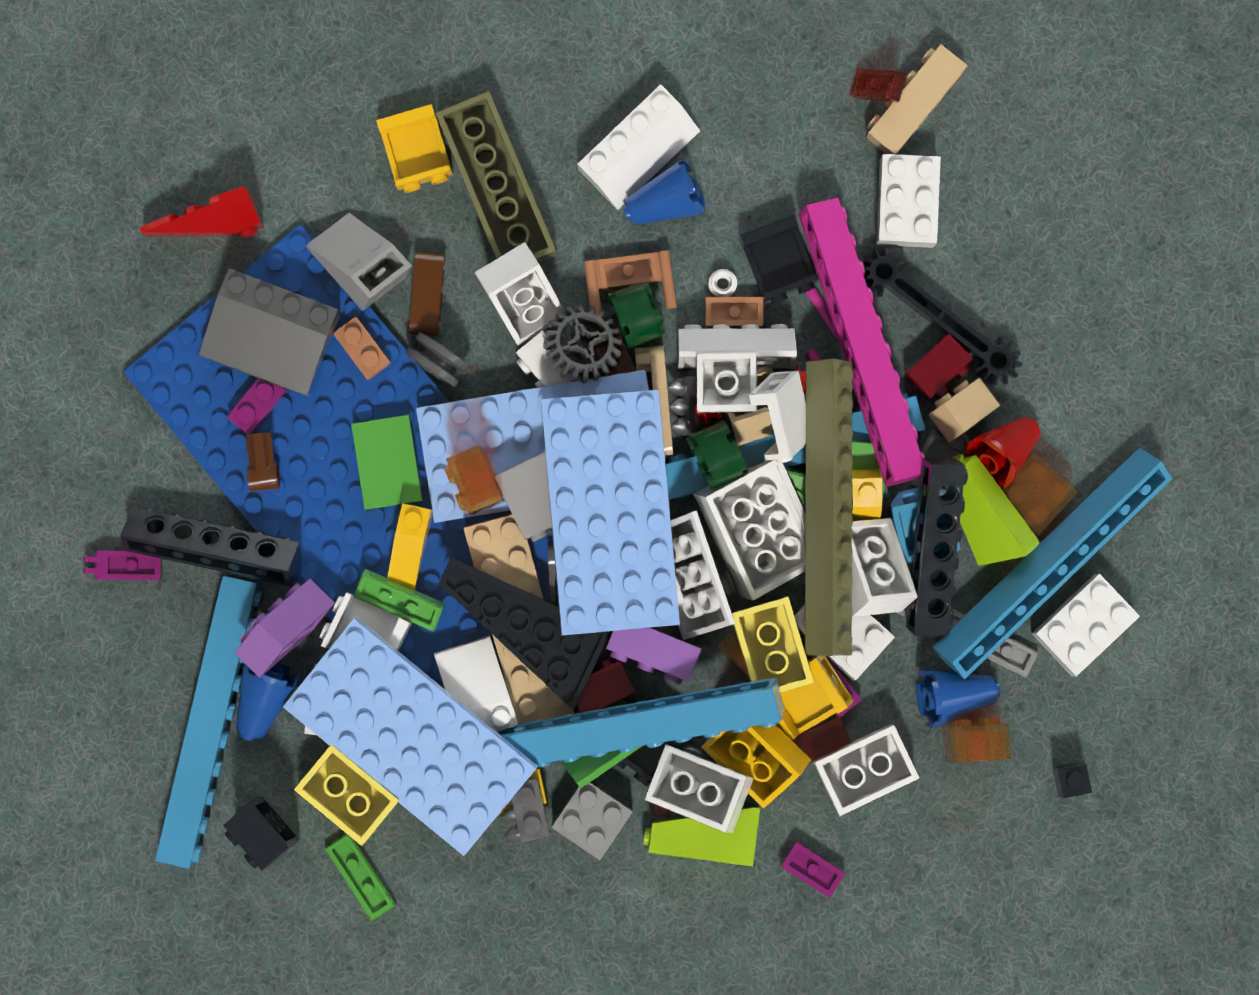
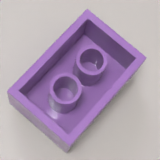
M311 579L302 586L298 583L295 584L286 593L287 599L282 600L279 598L268 609L270 613L266 615L261 613L251 623L254 629H248L239 639L242 644L235 654L259 678L304 640L335 604Z
M651 628L613 631L606 648L611 650V657L626 662L627 658L638 661V668L653 673L656 668L665 672V679L677 684H681L682 679L689 681L701 651L696 646Z

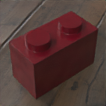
M948 334L904 376L927 400L932 396L939 399L950 388L946 384L954 376L959 380L971 369L968 363L973 358Z
M610 658L597 665L599 671L590 674L577 702L580 713L601 709L635 692L620 660L614 662L613 658Z

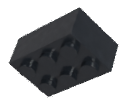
M263 796L249 802L223 825L227 830L224 834L234 846L239 844L246 852L244 855L246 861L254 869L259 867L261 871L273 864L300 840Z

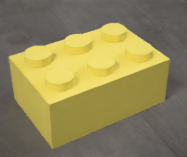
M789 597L732 613L735 622L733 626L750 682L776 677L780 692L814 683Z
M332 744L294 789L361 846L367 842L399 801V799Z

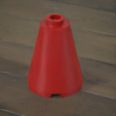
M1021 417L972 439L965 448V457L977 455L1000 487H1008L1014 481L1041 438L1039 425L1028 417Z

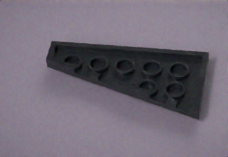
M451 556L439 580V585L574 710L611 631L561 635L559 606Z

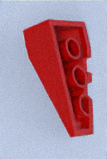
M246 186L209 198L210 205H192L187 207L183 211L184 215L178 217V214L168 215L139 228L146 237L241 235L242 238H249L257 235V229L264 226L253 194Z

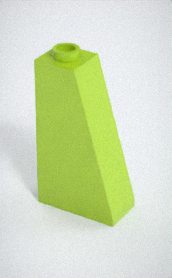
M961 454L952 457L966 465L965 468L968 472L967 483L963 486L965 509L960 515V523L978 566L1027 556L1040 544L1038 538L977 455L964 457Z
M742 807L733 833L723 832L686 816L652 821L651 828L645 827L643 845L649 846L648 853L753 867L760 807Z

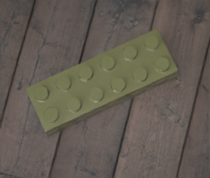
M487 91L437 112L438 121L496 259L524 242L538 263L556 256L554 244L490 92Z

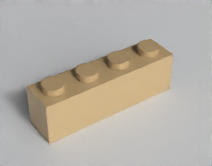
M940 44L936 51L932 48L928 50L921 59L924 65L918 73L914 70L911 71L902 83L906 87L900 95L894 92L884 106L888 108L882 117L876 114L866 128L870 131L866 138L884 153L897 155L966 70L968 65L942 44Z

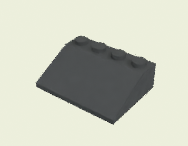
M229 268L217 295L199 356L308 397L339 322V312L336 308Z

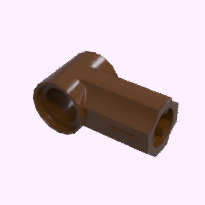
M272 433L246 435L249 459L247 480L250 492L280 489V475L278 464L275 463Z

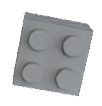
M591 781L581 789L579 787L576 789L551 828L598 860H601L632 814L633 809Z

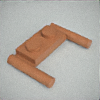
M668 250L584 262L589 307H594L595 311L593 314L597 316L602 311L599 289L632 286L640 282L657 283L662 281L665 309L677 308L670 252Z

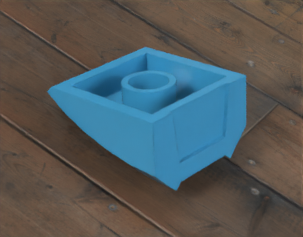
M919 487L898 492L891 503L893 524L906 563L912 562ZM941 488L939 496L944 495L947 490ZM945 513L937 518L936 524L943 522ZM943 542L936 544L933 552L939 551ZM959 542L957 544V551L961 550Z

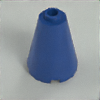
M686 159L678 161L626 198V205H623V210L629 222L633 220L636 225L706 213L704 198L697 179H694L692 175H688V172H691L692 169Z
M277 662L259 678L244 663L236 729L240 732L242 738L248 741L264 738L282 711L283 706L298 687L301 678L297 672L295 676H292L288 673L289 667Z
M927 669L921 670L918 673V676H922L921 683H916L917 704L920 715L927 716L929 722H926L925 725L929 728L939 727L996 703L997 698L1000 697L999 683L991 675L971 673L966 679H963L956 672Z

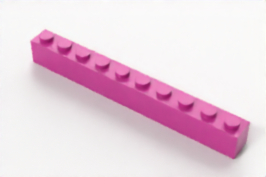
M839 198L806 205L798 215L845 361L852 362V384L884 485L889 487L917 479L921 475L922 458H925V456L919 450L917 430L911 424L908 416V402L905 397H902L899 388V374L893 369L890 360L891 350L889 344L884 341L881 332L882 322L873 307V294L871 289L867 287L864 279V266L861 260H858L855 251L856 241L853 234L849 232L846 223V210L841 206Z

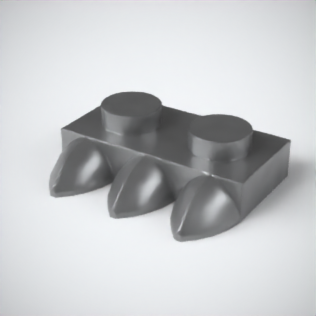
M697 376L677 378L668 384L667 389L670 392L681 396V398L674 400L669 405V409L672 412L682 416V418L672 423L671 429L674 432L684 436L691 435L713 424V418L708 420V426L705 425L704 421L698 422L694 410V405H697Z
M538 778L527 780L508 802L512 803V805L505 808L499 816L505 821L517 822L516 825L510 827L504 834L506 839L522 843L550 836Z

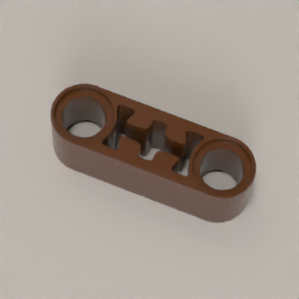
M416 251L409 334L418 335L421 332L424 335L439 336L440 328H438V322L441 320L445 253Z

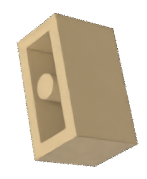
M980 378L971 384L965 380L953 389V392L956 394L955 396L951 397L949 393L935 402L938 408L929 414L949 443L1000 406Z

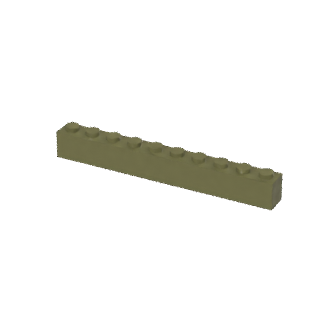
M834 358L806 362L805 655L811 656L852 655L853 372L852 362Z

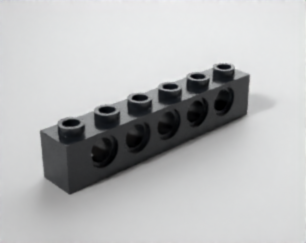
M922 458L911 566V578L918 597L908 605L906 628L914 636H948L949 626L953 623L951 602L952 598L956 595L954 573L959 566L957 544L962 538L960 515L965 509L963 486L966 485L968 480L966 465L956 458ZM948 485L947 492L939 496L940 489ZM945 513L943 522L936 524L937 518ZM943 542L941 549L933 552L935 545ZM940 570L939 576L931 580V575L935 571ZM937 598L936 604L928 608L929 602Z
M132 507L120 535L124 550L128 552L290 587L302 558L299 542H295L290 538H276L258 531L248 532L239 530L234 526L215 525L206 520L187 519L178 514L159 513L150 508Z

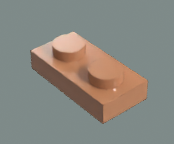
M705 297V327H713L719 324L729 325L730 327L755 324L763 327V297Z
M354 317L333 333L368 381L391 364L357 317Z

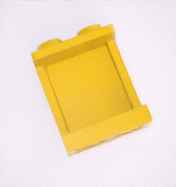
M432 104L376 120L398 191L403 189L404 193L413 192L421 188L420 184L431 181L432 185L448 181L447 176L453 175Z
M815 656L808 660L814 683L780 692L785 711L782 720L776 725L791 740H794L799 734L831 715L847 709L854 701L826 656Z

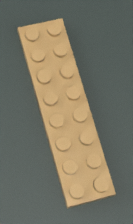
M512 514L463 527L475 568L543 599L528 540H524ZM493 635L518 724L575 714L574 710Z

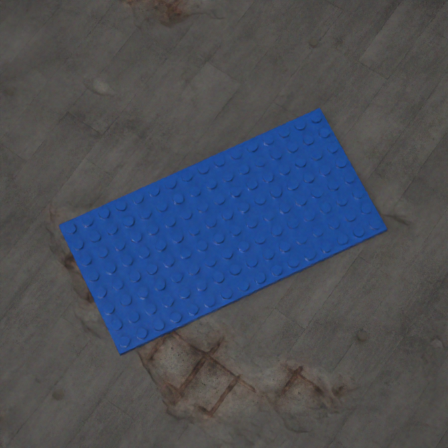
M299 225L242 273L338 309L340 319L335 331L354 317H357L391 364L368 381L336 337L332 336L308 397L285 389L287 392L253 433H272L275 463L278 464L280 489L250 492L247 480L249 459L246 435L248 434L227 418L258 378L199 356L218 293L123 373L256 531L262 532L267 536L276 538L286 537L299 542L302 558L295 578L301 585L311 579L336 603L339 596L344 597L346 593L355 594L365 569L387 578L395 532L402 506L395 505L364 510L351 424L410 415L423 501L408 503V505L432 510L416 408L449 403V400L423 369L405 354L407 350L370 307L362 311L307 249L306 245L313 239ZM511 511L434 523L432 515L415 590L446 604L434 632L412 623L399 652L444 689L434 653L490 636L497 660L499 657L492 633L440 586L439 580L451 556L474 567L463 527L512 514ZM545 536L534 542L530 537L527 540L544 600L550 602L548 544L553 543V537ZM555 579V588L557 591V581ZM556 596V605L558 606V597ZM334 605L326 614L331 621H333L336 615L335 612H332Z

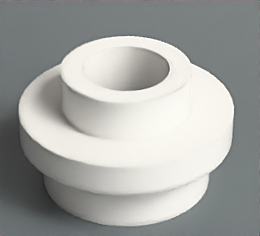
M719 269L711 274L708 286L711 293L716 297H729L737 288V279L731 271ZM726 279L728 287L725 289L719 288L717 285L718 280Z

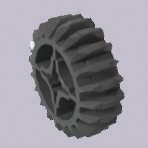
M578 305L576 313L571 307L566 309V315L561 312L557 313V321L551 320L548 324L551 330H546L544 333V337L548 341L544 342L543 348L551 350L546 354V360L555 359L551 365L552 370L561 367L560 376L563 378L567 373H570L571 382H575L578 376L581 377L582 383H587L589 375L594 381L599 379V373L607 376L609 373L608 367L614 368L617 364L614 358H619L621 355V351L617 347L621 346L622 340L614 338L619 334V329H610L614 321L613 319H608L605 322L603 320L604 311H601L598 316L593 314L595 311L593 306H590L588 312H584L583 306ZM583 325L593 328L596 332L587 331ZM570 326L572 340L561 347L560 334ZM583 340L582 343L585 341L588 346L586 349H583L582 346L576 345L577 342ZM604 342V356L595 362L593 348L597 347L599 343ZM575 356L580 359L582 364L576 363L568 357Z

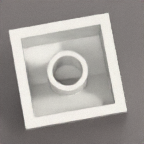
M756 352L697 354V412L757 411V406H751L749 394L757 387Z

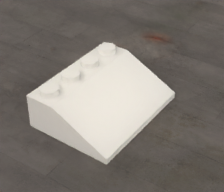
M768 460L747 469L748 473L712 489L707 486L693 494L739 595L752 601L805 572L806 514L783 463H778L776 460Z
M697 511L671 520L675 575L685 603L678 605L680 625L678 626L683 640L735 624Z

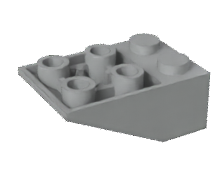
M350 213L306 245L307 249L362 311L404 280L412 267L391 242Z

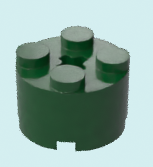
M640 282L608 294L611 307L615 308L614 316L628 349L665 334L662 324L663 319L658 307L654 305L653 294L648 282Z
M720 420L686 438L692 453L696 456L698 468L710 489L748 473L745 461L736 442L732 439L731 435H728L730 430L724 420Z

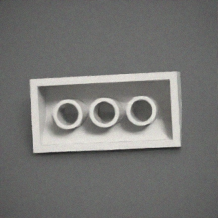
M660 84L577 164L578 170L619 210L626 203L628 196L643 187L700 130L681 104Z
M691 324L685 325L684 329H678V369H697V354L756 352L757 367L771 365L772 369L794 368L797 357L795 328L788 329V325L775 324L771 325V329H759L758 325L747 324L743 325L742 329H730L729 325L719 324L714 325L713 329H701L700 325Z

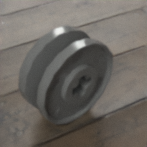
M419 332L416 339L424 347L423 351L419 352L408 348L405 354L427 372L455 388L459 381L450 373L451 370L455 368L466 372L470 366L452 351Z

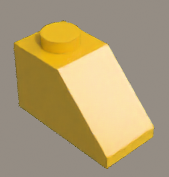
M852 470V520L881 519L882 476L880 470Z

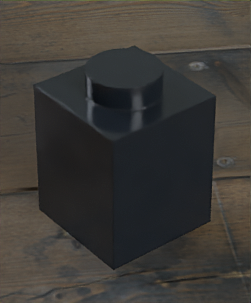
M1079 762L1053 768L1059 797L1069 798L1092 793L1087 764Z

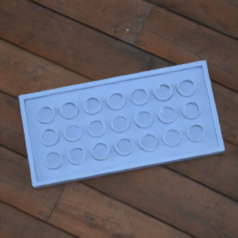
M646 370L599 377L597 381L588 379L587 383L575 381L416 408L434 523L511 511L494 476L545 451L541 399L648 391Z
M659 390L541 399L561 635L680 625Z
M357 617L350 622L283 706L284 709L329 746L332 744L399 799L398 802L463 856H465L538 767Z

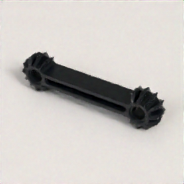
M884 248L881 257L879 251L874 249L872 251L873 259L869 256H864L863 262L867 265L864 266L865 274H868L864 276L866 283L870 281L871 284L868 287L871 291H873L874 287H877V297H882L884 288H886L946 336L950 334L964 350L981 362V365L973 368V371L975 373L981 370L985 372L980 378L982 382L991 376V386L997 385L998 377L1001 383L1006 385L1009 383L1008 376L1012 378L1017 377L1018 374L1012 367L1019 368L1022 366V362L1013 360V358L1021 354L1020 350L1011 353L1010 349L1013 347L1014 342L1010 341L1004 347L1003 337H998L996 345H993L902 274L899 270L903 269L907 264L906 261L896 263L900 256L898 252L894 253L892 258L888 257L889 248ZM878 266H886L890 270V278L886 280L878 278L876 268ZM897 281L901 283L908 290L914 293L917 297L923 300L927 304V306L923 307L920 303H918L911 296L905 293L902 289L896 286L895 282ZM956 326L984 348L985 353L955 332L953 328ZM992 354H998L1003 358L1004 365L1001 369H996L990 364Z

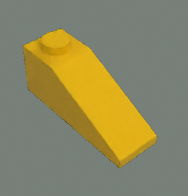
M404 503L401 506L387 578L413 590L416 589L432 520V510Z

